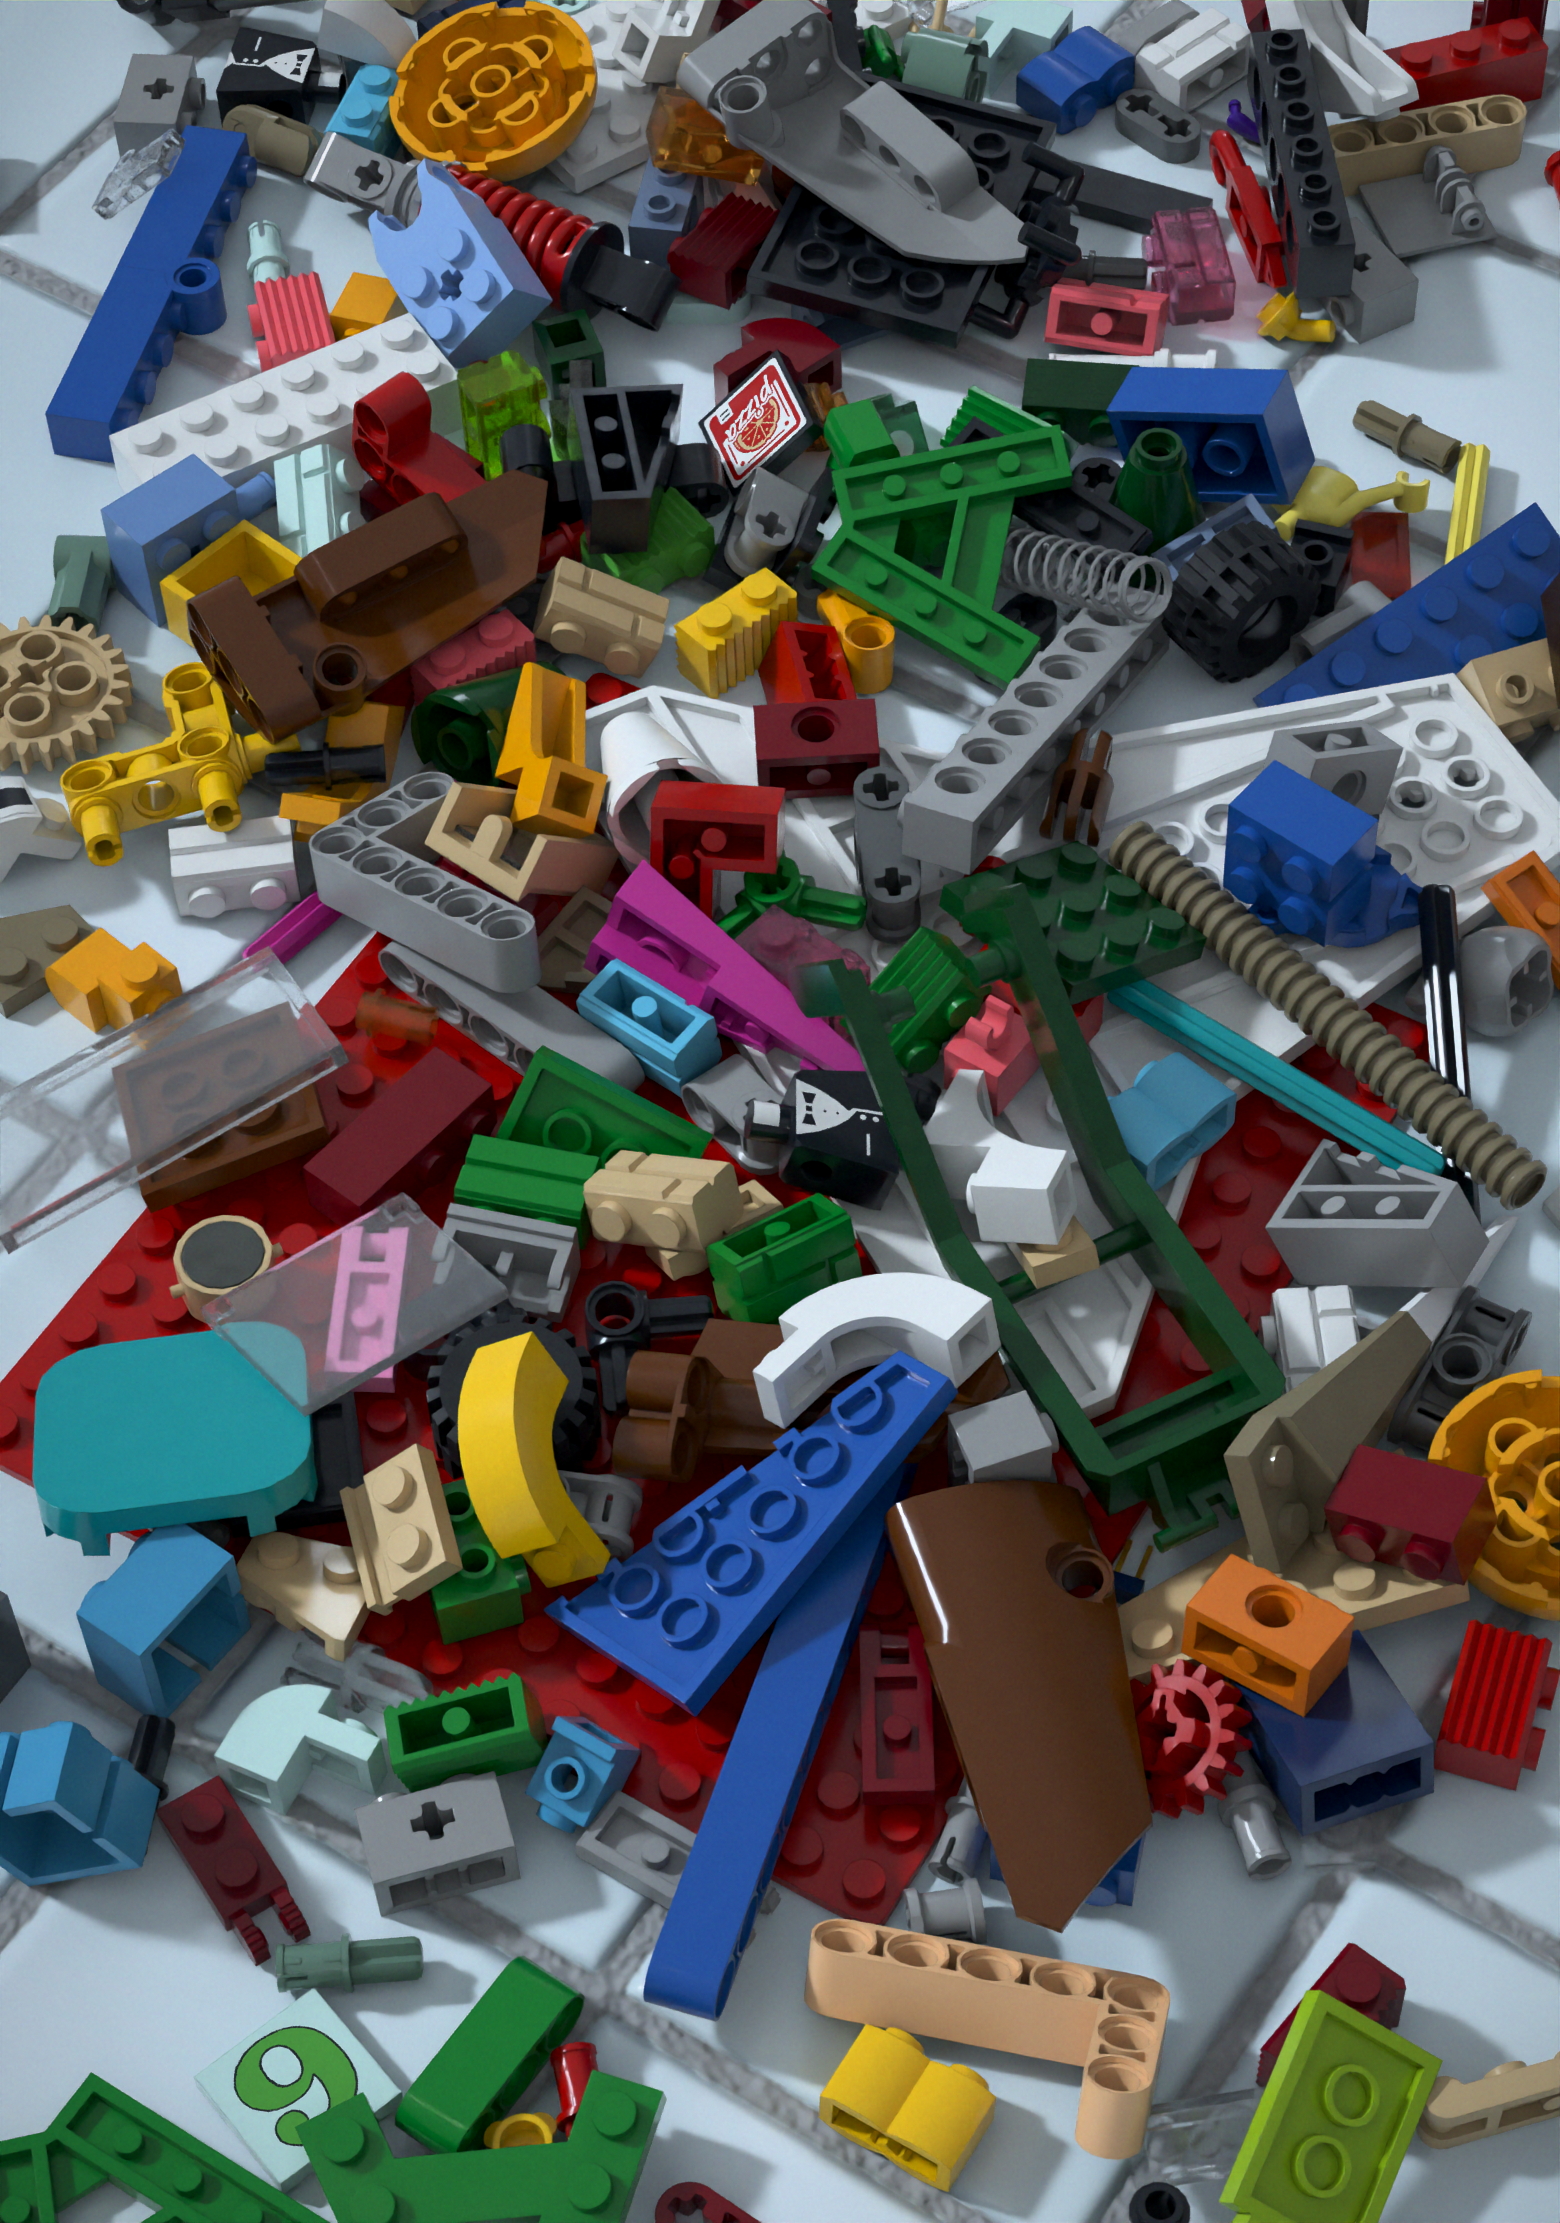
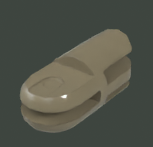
M249 104L239 105L230 110L225 116L222 130L247 133L250 156H254L259 163L296 177H305L324 138V134L318 132L312 126L263 107Z

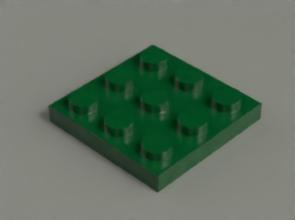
M1079 841L945 884L938 905L961 923L960 916L965 914V896L981 889L1025 883L1071 1005L1200 959L1207 939L1206 936L1188 924L1178 912L1168 909L1144 891L1138 882L1124 876L1100 858L1094 849Z

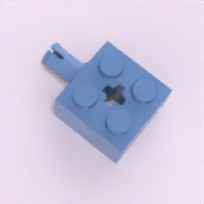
M193 453L100 509L118 592L156 626L161 627L166 624L167 617L159 582L245 519L249 522L273 506H277L276 486L273 478L266 472L261 471L254 478L235 489Z

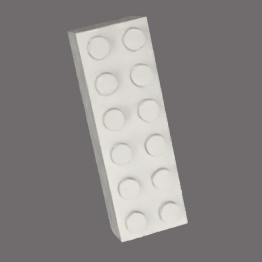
M409 312L109 435L119 485L127 494L193 453L235 489L254 478L261 471L269 474L275 481L274 461L292 454L301 455V451L319 444H329L355 457L352 448L353 409L355 402L402 371L410 373L424 387L432 407L430 430L443 437L467 427L462 379Z

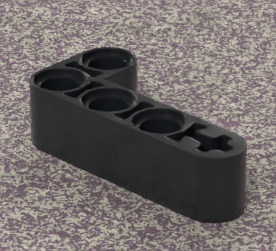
M520 424L505 431L499 440L501 473L504 474L515 469L548 481L542 536L556 531L557 523L563 521L569 525L582 519L571 460L553 461L547 432L533 424ZM706 443L677 445L664 493H666L669 487H673L705 519L716 516L726 508L729 502V493L719 451Z

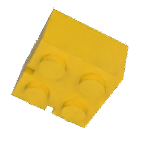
M242 520L159 582L169 631L194 648L188 631L186 607L188 599L233 576L241 578V581L253 597L294 576V568L303 558L247 520Z

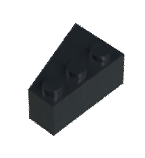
M683 384L570 388L567 445L589 554L647 552L679 441Z

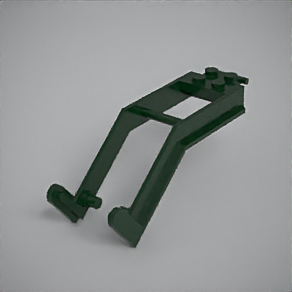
M1025 883L981 889L965 896V914L960 916L961 925L966 933H974L980 942L988 944V949L965 959L967 974L973 985L978 989L999 980L1011 986L1092 1199L1113 1228V1231L1092 1240L1096 1245L1100 1266L1130 1253L1214 1373L1094 1428L1013 1307V1304L1074 1277L1037 1289L1025 1270L997 1282L962 1229L887 1037L888 1034L892 1033V1025L916 1015L915 1004L908 989L901 985L882 994H878L875 990L869 991L862 970H847L843 958L804 963L789 969L788 982L792 995L799 1009L807 1018L845 1017L944 1269L951 1280L970 1287L992 1299L1001 1343L998 1351L1023 1389L1027 1391L1039 1413L1046 1412L1051 1418L1060 1445L1107 1516L1110 1517L1145 1500L1152 1511L1151 1515L1154 1524L1162 1530L1153 1534L1154 1544L1160 1553L1169 1551L1218 1528L1217 1516L1211 1508L1218 1503L1231 1520L1241 1517L1223 1455L1252 1415L1283 1395L1286 1378L1130 1159Z

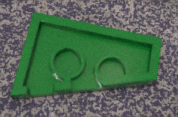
M542 1045L535 1052L495 1138L601 1157L602 1169H605V1164L620 1150L644 1152L647 1156L653 1153L703 1159L714 1135Z

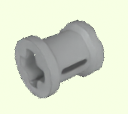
M977 1878L965 1879L963 1887L927 1893H919L915 1887L904 1889L908 1931L953 1940L971 1938L974 1944L987 1943L984 1907Z

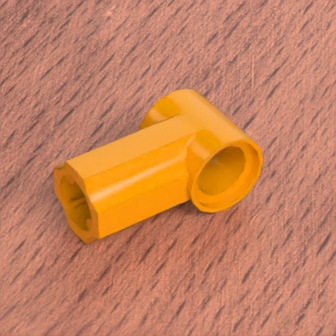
M829 588L817 595V613L823 625L835 626L855 692L875 694L884 691L890 686L893 679L894 627L889 621L870 613Z

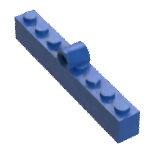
M186 125L47 408L45 416L54 454L114 463L109 435L137 424L144 406L152 403L156 391V380L162 368L168 367L171 363L174 342L179 332L181 331L189 335H205L218 330L225 323L227 311L220 271L212 261L214 258L218 259L221 256L227 229L230 223L237 222L243 195L247 188L251 189L256 181L257 161L254 156H250L247 133Z

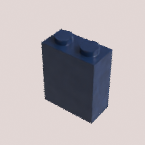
M1359 1630L1352 1632L1347 1666L1305 1717L1290 1711L1229 1678V1684L1239 1688L1242 1692V1696L1236 1705L1250 1712L1252 1720L1239 1728V1735L1253 1742L1252 1749L1248 1751L1302 1837L1434 1793V1742Z

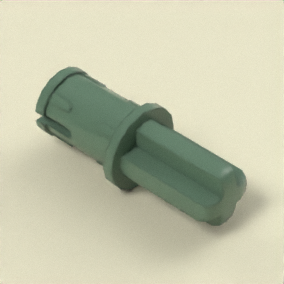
M350 1933L342 1934L341 1941L297 1945L277 1944L275 1964L276 1976H280L277 1979L278 1992L282 1993L289 1990H302L313 1987L344 1986L345 1993H353L354 1985L418 1980L422 1977L424 1969L423 1947L420 1939L415 1936L352 1941Z

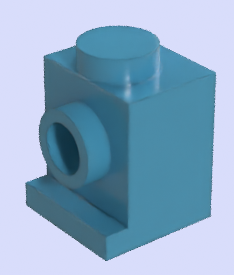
M557 1716L551 1728L555 1732L525 1794L541 1803L536 1812L540 1819L560 1830L574 1833L578 1825L588 1827L615 1790L622 1791L642 1750L584 1717ZM574 1767L578 1774V1782L575 1788L569 1791L564 1787V1784Z

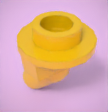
M1294 291L1286 298L1279 292L1276 293L1256 316L1262 322L1257 333L1260 336H1273L1278 341L1286 336L1296 341L1332 343L1335 338L1336 326L1333 320L1299 319L1303 311L1299 307V299H1295Z

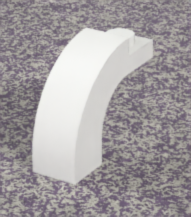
M908 1272L882 1273L846 1280L806 1297L783 1313L778 1319L784 1342L777 1349L769 1352L752 1372L764 1418L783 1429L789 1426L836 1381L859 1369L880 1365L899 1350L949 1377L957 1389L1001 1347L992 1299L956 1281L928 1274Z

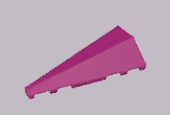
M644 859L640 862L616 893L606 924L591 942L583 966L585 969L598 975L611 960L617 958L685 999L687 1006L695 1005L713 1016L717 1032L765 1055L774 1047H777L802 1059L800 1070L866 1071L857 1050L820 1017L807 1018L799 1009L792 992Z

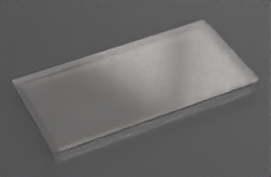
M269 946L163 1004L156 1011L145 1014L0 1095V1240L8 1254L349 1062L339 1040Z

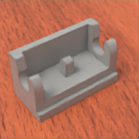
M450 1203L447 1219L433 1257V1266L440 1267L434 1284V1294L451 1285L467 1271L480 1265L491 1264L500 1275L497 1282L514 1308H523L527 1315L532 1318L538 1319L540 1317L552 1322L561 1323L581 1267L577 1228Z

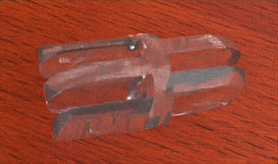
M306 1627L304 1628V1634L319 1646L308 1642H299L291 1655L292 1659L309 1672L325 1679L293 1667H286L280 1678V1684L284 1686L310 1684L332 1689L335 1705L355 1713H360L368 1708L383 1714L389 1704L397 1709L402 1701L411 1705L414 1699L410 1697L426 1700L429 1694L433 1695L432 1682L425 1675L404 1664L386 1658L383 1648L356 1639L345 1662L337 1661L325 1654V1640Z

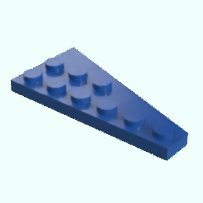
M1534 502L1254 697L1253 701L1258 708L1450 673L1456 675L1473 659L1547 638L1540 596L1560 572V536L1538 504Z

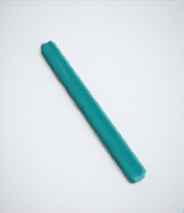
M1142 979L1108 992L1107 998L1110 1003L1357 1150L1376 1155L1379 1162L1384 1166L1397 1170L1404 1164L1437 1176H1441L1447 1161L1443 1154L1150 981Z

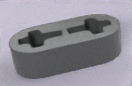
M1129 89L1117 97L1115 126L1121 135L1167 163H1187L1198 156L1201 142V125L1194 116L1149 89Z

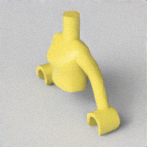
M1314 466L1309 471L1291 505L1270 504L1281 515L1274 522V525L1277 527L1279 536L1287 542L1294 536L1295 525L1298 519L1342 527L1364 509L1389 499H1393L1394 506L1402 512H1421L1428 505L1430 480L1425 479L1420 483H1408L1409 473L1399 471L1396 474L1395 482L1359 491L1355 481L1346 474L1328 467Z

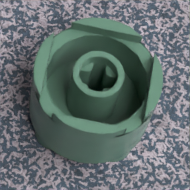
M926 27L921 28L918 33L907 31L902 43L900 56L901 63L906 64L902 83L982 104L987 72L978 70L979 56L989 58L988 43L986 40Z

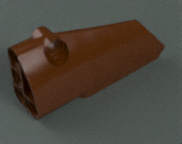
M512 469L445 503L439 493H427L315 549L295 566L294 576L253 597L241 581V578L233 576L187 600L188 631L193 646L210 675L233 707L251 728L272 745L330 715L338 717L352 715L362 708L366 696L463 633L536 582L548 481ZM339 677H352L354 679L350 684L343 686L328 682V680Z
M1028 1480L991 1481L960 1485L910 1497L891 1507L885 1514L884 1525L889 1553L910 1612H915L925 1640L923 1650L928 1669L984 1832L989 1835L1016 1917L1062 1934L1081 1906L1106 1875L1153 1826L1116 1601L1113 1567L1102 1552L1080 1491L1072 1486ZM1083 1585L1092 1586L1099 1590L1097 1594L1088 1598H1078L1069 1594L1072 1589Z

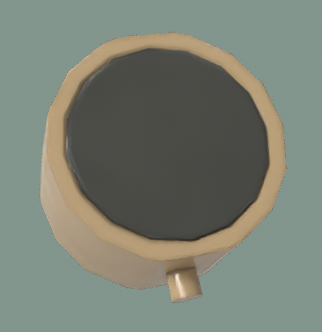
M220 1215L204 1219L189 1228L177 1243L173 1261L179 1284L169 1287L173 1299L182 1296L190 1314L211 1326L233 1327L249 1323L264 1314L276 1299L279 1276L275 1258L284 1255L280 1243L271 1244L263 1227L243 1216Z

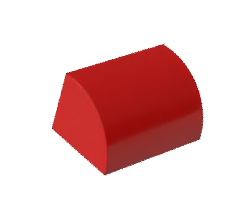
M781 620L758 668L767 704L838 701L843 699L856 700L857 695L835 626Z

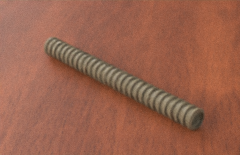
M1144 821L1133 823L1116 837L1108 857L1112 867L1122 870L1124 876L1138 882L1144 891L1168 909L1178 912L1188 924L1206 936L1205 948L1209 951H1216L1215 955L1221 962L1229 963L1230 969L1235 974L1243 975L1244 981L1249 986L1257 987L1256 990L1260 996L1270 999V1003L1275 1009L1284 1011V1015L1290 1022L1298 1023L1299 1029L1305 1035H1312L1313 1041L1319 1047H1326L1330 1057L1341 1059L1340 1064L1345 1070L1349 1072L1355 1071L1354 1076L1361 1084H1369V1089L1375 1096H1383L1384 1103L1390 1109L1398 1108L1397 1113L1404 1121H1412V1127L1419 1134L1427 1133L1426 1138L1428 1142L1433 1146H1441V1152L1447 1159L1456 1158V1165L1462 1172L1471 1171L1470 1177L1476 1184H1486L1485 1190L1491 1197L1498 1198L1501 1196L1500 1203L1506 1210H1514L1524 1206L1539 1192L1547 1174V1167L1541 1160L1532 1161L1533 1156L1531 1152L1525 1147L1517 1148L1518 1143L1512 1135L1505 1134L1502 1136L1503 1129L1498 1123H1488L1487 1114L1481 1109L1473 1110L1474 1105L1467 1097L1461 1096L1458 1098L1459 1092L1452 1084L1444 1085L1445 1080L1441 1074L1434 1071L1430 1072L1428 1063L1423 1059L1415 1060L1416 1055L1409 1047H1401V1041L1398 1037L1392 1034L1387 1035L1384 1025L1380 1022H1373L1371 1014L1366 1010H1358L1359 1006L1352 998H1344L1345 994L1341 988L1334 985L1330 986L1331 982L1327 976L1317 973L1313 964L1303 961L1301 954L1296 950L1289 949V945L1284 939L1275 938V933L1270 927L1261 926L1262 923L1256 915L1248 914L1246 907L1242 903L1234 902L1233 896L1228 891L1221 890V887L1214 879H1207L1206 873L1201 868L1194 867L1193 862L1187 856L1180 855L1178 848L1172 844H1167L1165 837L1160 833H1155L1149 823Z

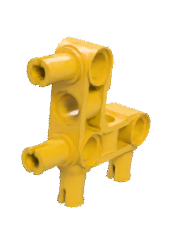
M191 662L175 667L166 674L162 682L164 708L173 731L170 733V737L165 738L161 743L122 754L118 751L96 759L81 761L65 770L60 778V785L69 808L71 823L79 835L84 838L88 858L94 865L102 867L111 866L123 857L124 852L120 833L199 810L204 811L207 824L213 831L228 832L235 829L242 819L238 796L244 790L248 780L253 779L252 773L265 770L264 760L266 755L270 753L302 751L297 734L275 745L267 742L258 733L241 737L240 733L236 734L232 715L237 714L236 709L221 691L202 662ZM151 781H160L156 784H147Z

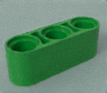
M518 1956L512 1960L409 2088L398 2107L395 2116V2126L435 2154L480 2150L484 2145L486 2129L492 2123L502 2121L550 2060V2053L560 2047L568 2037L581 2015L585 2001L584 1995L525 1956Z

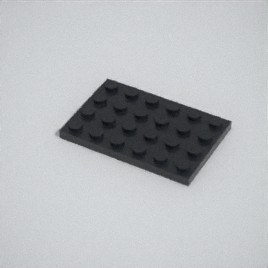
M853 71L870 87L879 81L891 86L956 141L972 159L978 173L979 185L1018 217L1040 173V170L1021 161L1023 151L1031 141L1051 150L1055 141L1057 123L860 71ZM796 181L747 274L746 292L956 349L996 265L942 263L906 257Z

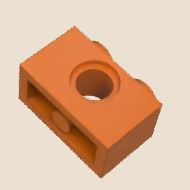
M1231 1553L1187 1603L1181 1653L1290 1711L1305 1717L1347 1666L1355 1617L1342 1611L1333 1603L1325 1599H1319L1282 1580L1271 1571L1257 1567Z

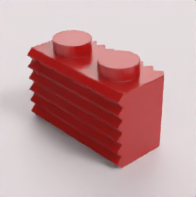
M1477 1619L1469 1621L1437 1739L1434 1769L1514 1791L1517 1788L1521 1768L1536 1772L1546 1730L1532 1725L1537 1708L1551 1711L1560 1676V1669L1547 1666L1553 1644L1548 1638L1538 1639L1533 1634L1523 1635L1519 1630L1510 1632L1506 1627L1496 1628L1491 1623L1482 1624Z

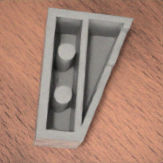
M1324 1138L1265 1227L1298 1285L1462 1288L1490 1242L1458 1182L1404 1164L1397 1170L1382 1166L1376 1155L1362 1151L1355 1157L1341 1152L1336 1142Z

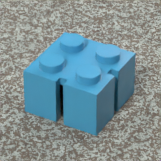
M186 1524L157 1527L153 1532L149 1531L140 1536L133 1544L125 1562L106 1581L103 1580L96 1583L87 1592L80 1609L76 1612L98 1684L143 1715L151 1714L168 1718L201 1683L200 1674L158 1645L165 1640L209 1671H212L251 1628L244 1596L239 1593L242 1587L234 1556Z
M56 1721L48 1727L23 1731L21 1734L0 1732V1866L28 1887L141 1868L144 1862L160 1789L134 1770L133 1764L128 1760L113 1756V1752L93 1738L91 1732L86 1727L78 1723Z

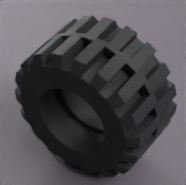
M1251 521L1247 525L1244 522L1233 525L1228 531L1223 530L1213 536L1208 543L1203 544L1194 552L1189 561L1183 565L1178 572L1177 578L1173 581L1172 597L1166 610L1162 613L1164 618L1161 623L1163 629L1167 632V636L1216 681L1222 683L1227 680L1230 683L1240 682L1245 677L1249 679L1257 675L1264 668L1276 662L1279 657L1288 651L1291 636L1302 631L1308 625L1309 619L1315 612L1319 602L1317 597L1321 592V582L1318 580L1320 575L1308 561L1268 525H1263L1259 521Z
M510 1315V1322L497 1324L495 1317L482 1320V1329L473 1332L467 1327L456 1334V1347L448 1344L443 1346L437 1354L439 1366L430 1367L427 1377L429 1390L426 1391L435 1449L438 1458L444 1460L445 1470L453 1480L459 1477L464 1479L458 1442V1408L464 1378L477 1348L533 1331L569 1380L553 1421L552 1445L557 1470L576 1473L584 1472L582 1460L592 1461L597 1451L596 1438L601 1437L602 1422L595 1368H592L591 1356L585 1346H576L574 1334L566 1328L554 1333L552 1321L540 1317L534 1324H529L525 1322V1315Z

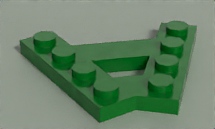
M1060 424L831 471L842 525L811 567L812 579L870 613L889 621L894 627L1006 692L1010 682L1014 678L1018 679L1024 673L1041 648V638L993 610L1014 501L1017 497L1072 486V472ZM956 510L942 580L895 553L901 521Z
M592 2069L567 2142L395 2158L364 2092L296 2126L295 2129L338 2223H625L667 2098L664 2091Z
M92 2072L45 2132L0 2141V2223H59V2212L107 2182H110L156 2212L141 2223H330Z

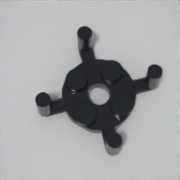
M1032 141L1025 147L1021 161L1058 179L1059 183L1053 196L1047 197L1039 204L1028 201L1017 217L1024 223L1017 240L1019 243L1029 247L1026 262L998 264L996 267L994 281L1003 286L1005 295L1010 298L1004 313L978 302L969 321L1004 339L1015 338L1021 329L1029 307L1038 305L1044 299L1036 295L1044 283L1054 286L1061 278L1066 266H1074L1082 258V251L1076 245L1079 228L1070 224L1071 215L1079 216L1078 208L1073 203L1085 177L1084 169L1079 164Z

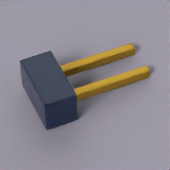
M1127 1540L1118 1563L1113 1570L1116 1601L1118 1604L1123 1605L1144 1593L1145 1580H1142L1141 1577L1153 1552V1546L1148 1545L1137 1573L1133 1577L1120 1573L1133 1544V1540Z

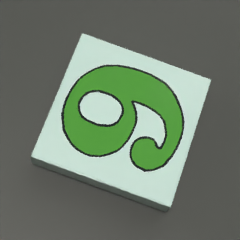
M314 1987L194 2076L199 2091L284 2194L314 2172L295 2129L296 2126L362 2092L368 2098L379 2122L397 2109L403 2099L399 2088Z

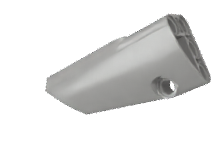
M809 0L761 1L692 51L680 65L677 73L679 87L725 127L726 136L731 145L738 149H753L833 208L902 255L934 262L966 265H998L1026 262L1029 247L1019 243L1017 240L1024 223L979 185L976 167L967 152L891 86L879 81L870 87L845 66L838 56L832 23L828 20L826 14Z

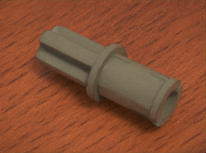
M1374 400L1362 401L1357 407L1352 422L1355 429L1392 446L1393 454L1399 457L1406 454L1428 464L1443 474L1449 473L1456 465L1462 441L1428 427L1422 423L1420 416L1413 413L1406 417Z

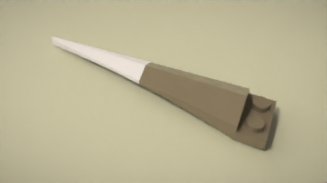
M1498 1216L1484 1231L1490 1242L1462 1288L1426 1287L1398 1312L1341 1356L1294 1389L1252 1415L1223 1456L1255 1566L1265 1568L1271 1572H1282L1299 1546L1305 1542L1309 1532H1323L1328 1524L1324 1506L1358 1444L1376 1448L1389 1427L1402 1397L1410 1386L1414 1385L1434 1347L1448 1326L1460 1296L1468 1285L1477 1287L1516 1225L1519 1217Z

